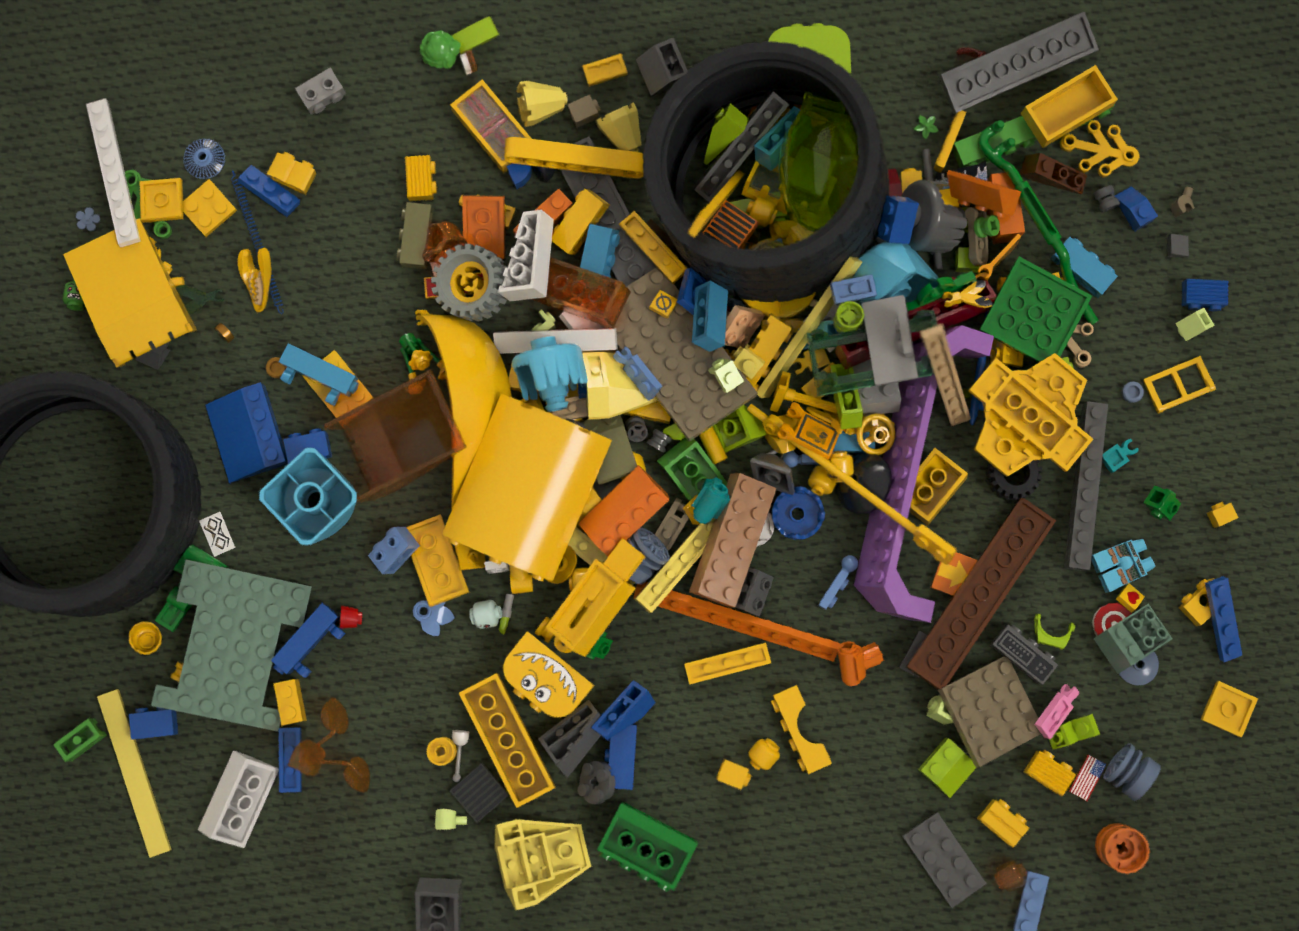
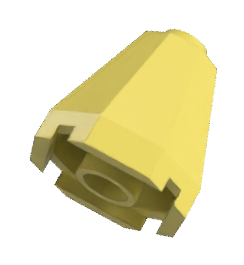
M523 81L518 84L517 93H521V97L517 98L521 120L524 122L525 127L533 126L559 113L567 105V95L559 87L530 81Z
M634 103L630 104L629 107L626 105L605 115V118L596 120L598 128L618 150L639 151L638 147L641 146L638 110Z

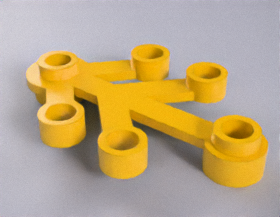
M1096 120L1089 122L1087 131L1093 135L1098 144L1077 140L1072 134L1064 135L1059 143L1060 148L1066 152L1076 148L1097 153L1089 159L1080 161L1078 169L1083 173L1088 172L1092 166L1109 156L1117 158L1110 164H1102L1099 167L1098 174L1101 177H1108L1113 170L1122 165L1126 167L1134 166L1139 160L1137 149L1127 146L1120 136L1119 126L1111 125L1107 129V136L1113 139L1118 149L1111 148L1100 131V123ZM1090 125H1096L1097 129L1092 130ZM1110 129H1115L1117 134H1111ZM1066 139H1071L1073 143L1071 145L1067 144ZM1126 153H1131L1132 159L1127 158ZM1082 163H1086L1088 168L1084 169ZM1102 168H1107L1108 173H1103Z

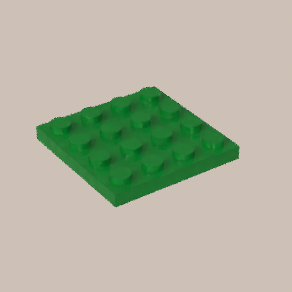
M1019 256L1013 264L979 331L993 335L994 339L1038 363L1054 353L1060 357L1092 295Z

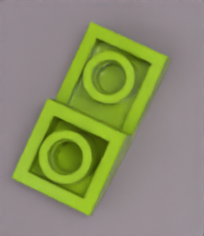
M487 17L452 35V37L460 42V54H464L478 45H483L499 36V33L491 17Z

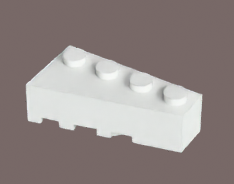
M543 210L527 211L522 214L515 236L517 241L509 254L511 257L509 266L505 268L502 286L499 285L498 293L509 301L543 298L547 295L554 219Z

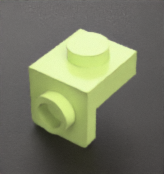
M720 358L713 362V366L708 369L710 374L715 375L725 393H728L744 382L732 360Z

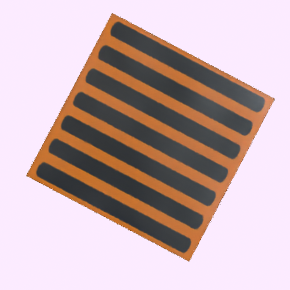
M725 200L703 231V234L719 243L742 249L760 223Z

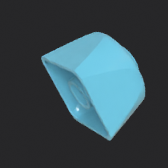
M885 241L873 246L858 258L862 261V264L852 277L857 278L872 274L877 296L853 302L858 303L862 307L864 302L904 295L905 302H912L916 300L919 291L928 283L931 284L933 289L937 287L938 276L909 244L888 243Z
M305 448L260 490V501L301 545L317 543L339 531L350 519L357 498V493L351 483L315 448ZM314 492H320L321 498L319 503L315 507L310 508L308 505L309 496Z

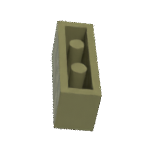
M406 202V208L402 209L401 219L404 221V228H400L399 240L402 241L401 249L398 248L397 261H400L399 263L402 267L427 269L433 208L430 204Z

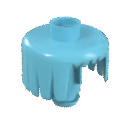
M554 336L532 340L530 342L532 350L520 353L512 360V368L516 372L522 397L525 400L529 398L537 400L538 390L540 398L546 401L547 406H545V409L548 412L566 409L568 402L565 401V397L568 396V384L571 390L574 391L577 389V383L582 388V384L586 386L588 383L582 350L576 344H557Z

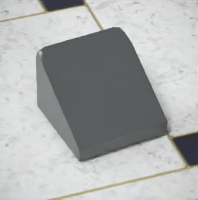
M1170 234L1167 237L1168 257H1189L1188 236Z

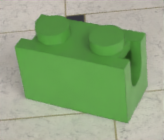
M95 718L87 719L53 744L65 762L75 760L107 736L105 731L98 729L96 726L98 721ZM66 746H67V748L69 749V751H70L71 753H68V752L65 750V747H66Z

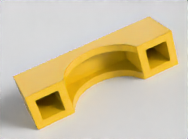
M797 685L772 695L774 698L771 701L775 712H780L783 718L780 720V724L784 732L788 731L792 738L788 740L793 752L797 751L800 759L797 761L801 770H806L810 774L832 764L822 743L808 742L801 736L798 730L797 718L799 712L805 706V702Z

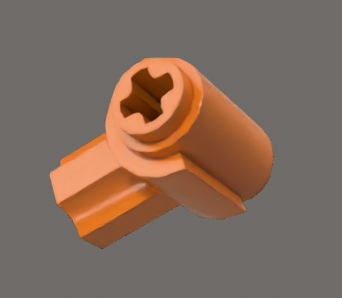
M846 641L839 645L838 658L842 681L847 686H856L866 677V669L881 664L883 654L875 642L863 647L856 645L852 641Z

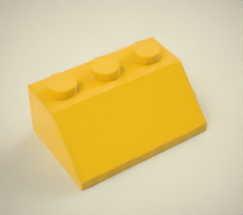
M934 448L919 466L909 511L928 526L964 483L968 473Z

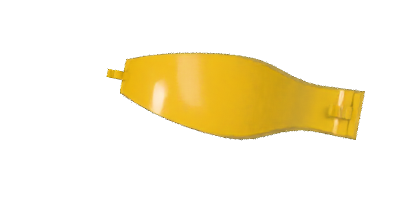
M417 310L415 312L416 320H421L417 322V325L429 326L441 355L448 384L453 432V509L501 393L512 397L508 373L501 355L490 337L477 324L458 316L429 314L427 310ZM463 544L460 547L455 545L459 571L485 568L486 560L483 553Z

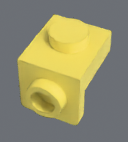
M747 343L744 348L739 346L732 356L735 357L733 363L736 368L752 379L764 365L765 361L749 349L750 345Z

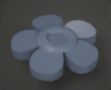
M86 208L85 214L82 211H78L76 218L81 220L77 223L78 228L83 230L87 225L88 231H94L96 229L94 223L100 222L99 215H93L94 210L92 208Z

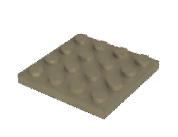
M1005 656L938 690L975 768L981 767L1041 734L1035 726L1038 716L1010 660Z

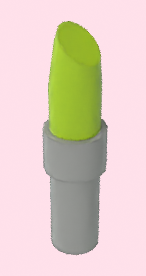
M506 594L502 609L499 631L503 635L506 632L512 613L511 608L514 595Z

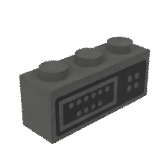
M1005 625L990 643V646L1002 656L1008 658L1013 665L1038 685H1043L1058 666L1054 662L1056 658L1047 651L1044 653L1038 649L1039 645L1031 638L1025 639L1021 635L1022 631L1015 625Z

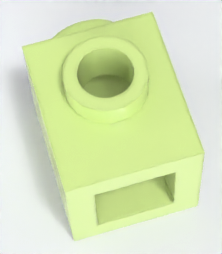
M1205 308L1194 312L1176 323L1179 334L1186 341L1215 326Z
M938 695L931 698L927 706L929 710L926 716L943 725L954 723L941 696Z

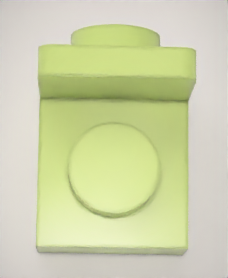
M541 309L539 315L545 322L543 324L541 322L538 323L532 331L555 330L554 322L556 320L549 312L544 313Z

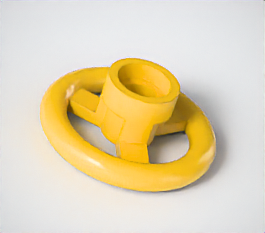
M879 413L870 414L862 419V427L857 428V442L864 452L881 455L892 447L895 440V427L892 421L885 415ZM878 420L883 421L889 431L885 427L878 426ZM871 421L872 430L870 435L863 440L864 427ZM872 442L880 444L887 442L879 449L868 447Z

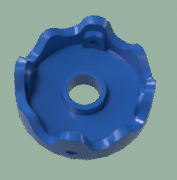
M794 487V495L782 492L777 497L772 507V520L777 531L783 536L793 540H803L811 537L820 529L825 518V510L818 495L805 487ZM795 508L801 509L804 514L803 518L800 520L794 519L792 517V510Z

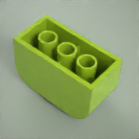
M815 23L811 26L793 24L791 27L779 28L769 38V41L796 44L798 47L804 46L820 54L822 53L834 60L835 64L841 65L851 76L850 41L847 34L838 27L824 26L821 23Z

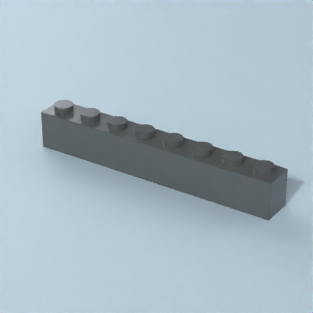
M1087 401L1082 405L1080 428L1092 437L1093 441L1076 460L1064 569L1090 570L1108 404Z

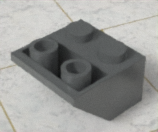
M674 38L654 45L636 59L651 97L670 90L672 85L688 71Z

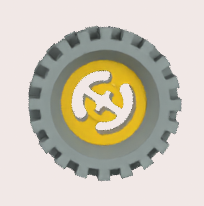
M465 244V247L457 245L455 246L456 251L447 250L445 252L447 257L441 256L438 260L441 263L440 267L435 266L433 269L437 273V277H432L431 283L436 284V287L432 288V292L438 295L435 300L438 304L443 305L441 308L452 315L472 321V319L482 321V317L488 319L492 317L491 311L498 313L501 310L498 306L499 303L505 305L507 301L498 293L499 285L502 286L505 278L503 276L504 270L508 268L502 265L504 261L497 257L495 253L478 245ZM480 270L483 274L484 281L481 280L483 279L482 277L474 274L473 271ZM463 287H465V291L473 293L474 296L467 297L463 291Z

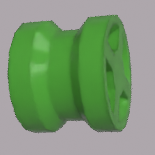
M989 215L986 218L978 217L974 221V231L979 238H985L988 235L996 236L999 233L1000 223L995 215Z

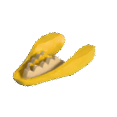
M267 248L258 250V264L260 268L258 270L254 267L252 254L249 249H243L238 255L239 273L250 293L255 311L262 312L267 304L272 275L270 254Z

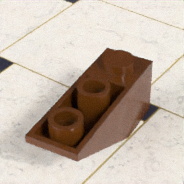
M1042 153L1025 155L1020 172L1021 176L1034 182L1077 194L1083 193L1087 178L1086 174Z

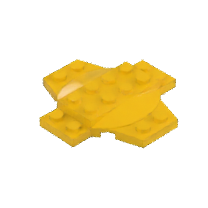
M1055 353L1026 371H1011L995 358L968 390L984 406L985 422L974 450L1006 477L1033 460L1050 459L1063 471L1067 472L1093 441L1092 437L1077 426V417L1075 415V409L1080 401L1087 379Z

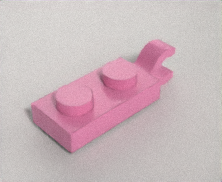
M1067 684L1063 685L1061 693L1058 692L1036 721L1035 726L1044 738L1051 739L1073 709L1071 702L1079 694L1075 686L1070 689Z

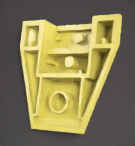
M512 820L495 825V850L504 889L515 910L540 903L591 867L580 824Z

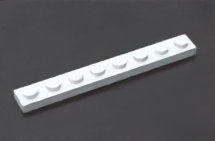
M106 98L88 103L86 106L118 245L125 247L141 242L109 103Z

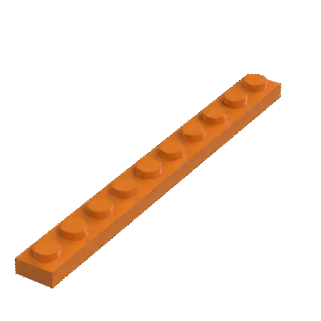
M649 582L637 584L633 599L637 597ZM672 590L658 605V607L833 662L840 643L830 639L815 636L811 633L799 631L789 626L780 625L770 620H764L751 614H745L729 607H723L710 601H704Z

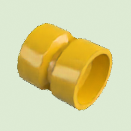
M447 737L436 738L427 747V757L435 765L449 764L457 754L456 744Z

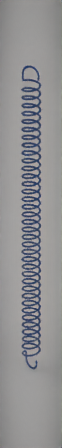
M244 189L236 191V195H238V192L244 191ZM244 200V201L240 202V206L243 207V206L249 205L248 203H247V204H244V205H241V203L247 202L248 200ZM242 209V213H244V214L251 212V211L243 212L245 209ZM256 232V233L251 234V238L254 239V238L260 237V236L252 237V235L258 234L259 232Z

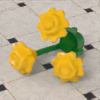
M407 333L400 338L399 343L402 346L400 351L404 356L409 371V381L404 384V391H409L413 395L422 393L424 386L427 385V379L417 378L413 370H425L430 366L432 359L440 368L438 379L442 381L446 379L442 360L436 357L422 343L420 338L416 339L413 333Z

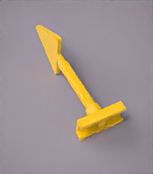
M782 372L773 395L774 399L770 411L778 413L783 400L837 413L835 403L798 393L796 390L789 388L791 373ZM878 420V426L888 429L883 421ZM871 421L866 424L863 433L872 430ZM850 428L848 435L856 434L857 428Z

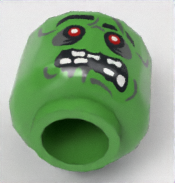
M73 279V281L66 283L64 286L63 302L67 305L68 309L82 311L86 306Z

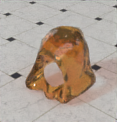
M440 221L433 223L427 229V240L422 257L424 261L436 262L441 265L438 260L441 256L447 257L445 253L447 250L456 251L455 246L462 245L465 247V244H468V242L463 238L460 229L453 222Z

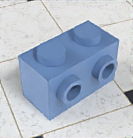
M392 527L386 532L383 540L373 546V550L368 556L382 574H394L420 545L406 527Z

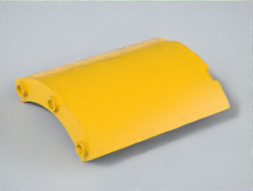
M501 393L442 535L448 537V542L459 547L463 544L490 556L489 560L501 565L502 562L532 573L531 577L543 582L544 578L553 581L612 440Z

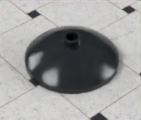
M863 452L853 456L854 473L850 477L882 501H885L892 484V474L888 463L877 454ZM837 482V496L845 509L855 514H867L877 509L875 505L844 482Z

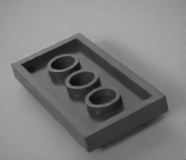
M935 812L902 835L951 908L987 884L938 812Z

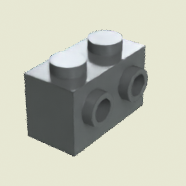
M749 567L736 607L734 608L760 617L774 577Z

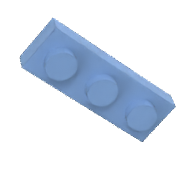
M1027 871L1013 931H1037L1049 880L1048 876Z

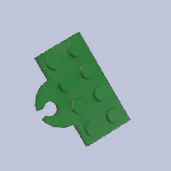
M972 271L967 274L962 273L955 280L951 277L938 278V286L934 289L928 283L919 291L916 300L906 302L907 312L942 298L945 292L954 293L967 288L976 282L974 273Z

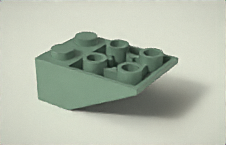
M1149 604L1094 638L1117 674L1173 639Z

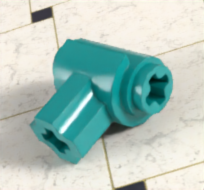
M717 477L706 479L702 485L701 492L691 505L694 507L693 517L699 523L706 524L711 522L713 518L717 519L730 501L728 489L722 484V480Z

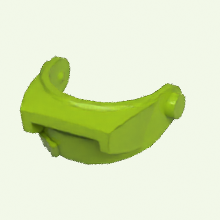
M1041 614L1035 615L1034 630L1037 643L1063 650L1070 639L1071 632L1075 630L1074 623L1071 622L1069 624L1066 635L1063 637H1053L1043 630L1040 623Z

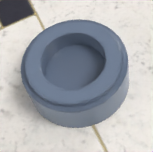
M1129 382L1122 388V397L1129 403H1135L1143 397V387L1137 382Z

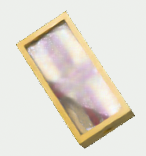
M483 79L450 104L453 113L503 173L507 171L506 166L512 164L504 160L505 139L508 137L532 139Z

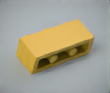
M584 189L580 191L575 198L576 202L572 208H568L564 213L563 221L553 229L552 242L568 254L576 255L586 240L589 224L597 225L610 206L592 190Z

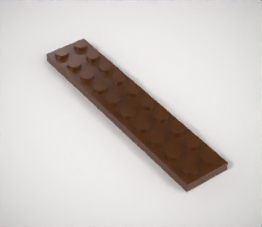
M1025 498L1019 499L906 667L937 690L946 687L1056 520Z

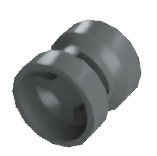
M1112 185L1093 193L1095 199L1099 201L1101 213L1120 205L1118 198L1114 196L1115 190Z

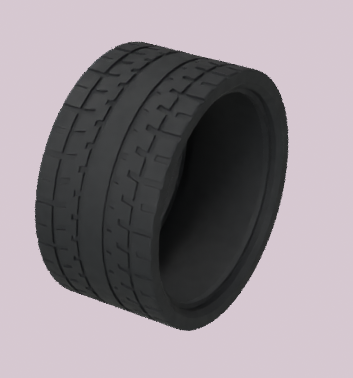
M774 41L746 43L722 50L723 52L715 53L705 58L702 62L690 68L685 75H682L672 85V88L668 90L661 100L660 106L657 107L646 134V144H644L643 172L647 193L658 218L682 259L707 282L712 281L728 290L729 295H737L739 298L751 301L784 302L813 295L816 291L820 292L828 288L848 258H859L872 248L874 239H877L886 196H889V174L878 120L866 93H863L862 87L855 78L851 77L850 73L841 65L835 64L834 60L822 53L820 54L804 46L798 47L796 44ZM772 90L787 103L803 105L827 115L843 127L859 150L858 170L848 197L828 223L807 238L780 248L747 250L719 243L702 232H699L696 237L689 234L688 231L692 224L686 218L683 202L685 176L692 156L704 138L712 131L716 120L714 116L720 108L725 109L730 103L739 111L757 106L767 93Z
M56 371V373L41 372L35 373V375L19 377L13 382L9 381L0 385V465L16 441L41 421L68 411L91 409L118 414L129 424L141 440L148 454L154 479L153 506L147 527L133 551L115 569L90 583L78 587L51 590L24 575L8 558L0 544V602L19 609L74 617L101 616L106 613L111 614L124 610V607H131L143 601L142 599L151 596L159 589L160 585H164L174 575L176 564L187 548L193 544V538L198 529V515L200 516L201 485L197 478L199 476L198 470L188 445L183 442L184 439L177 429L157 410L111 383L81 373L74 374L73 372Z

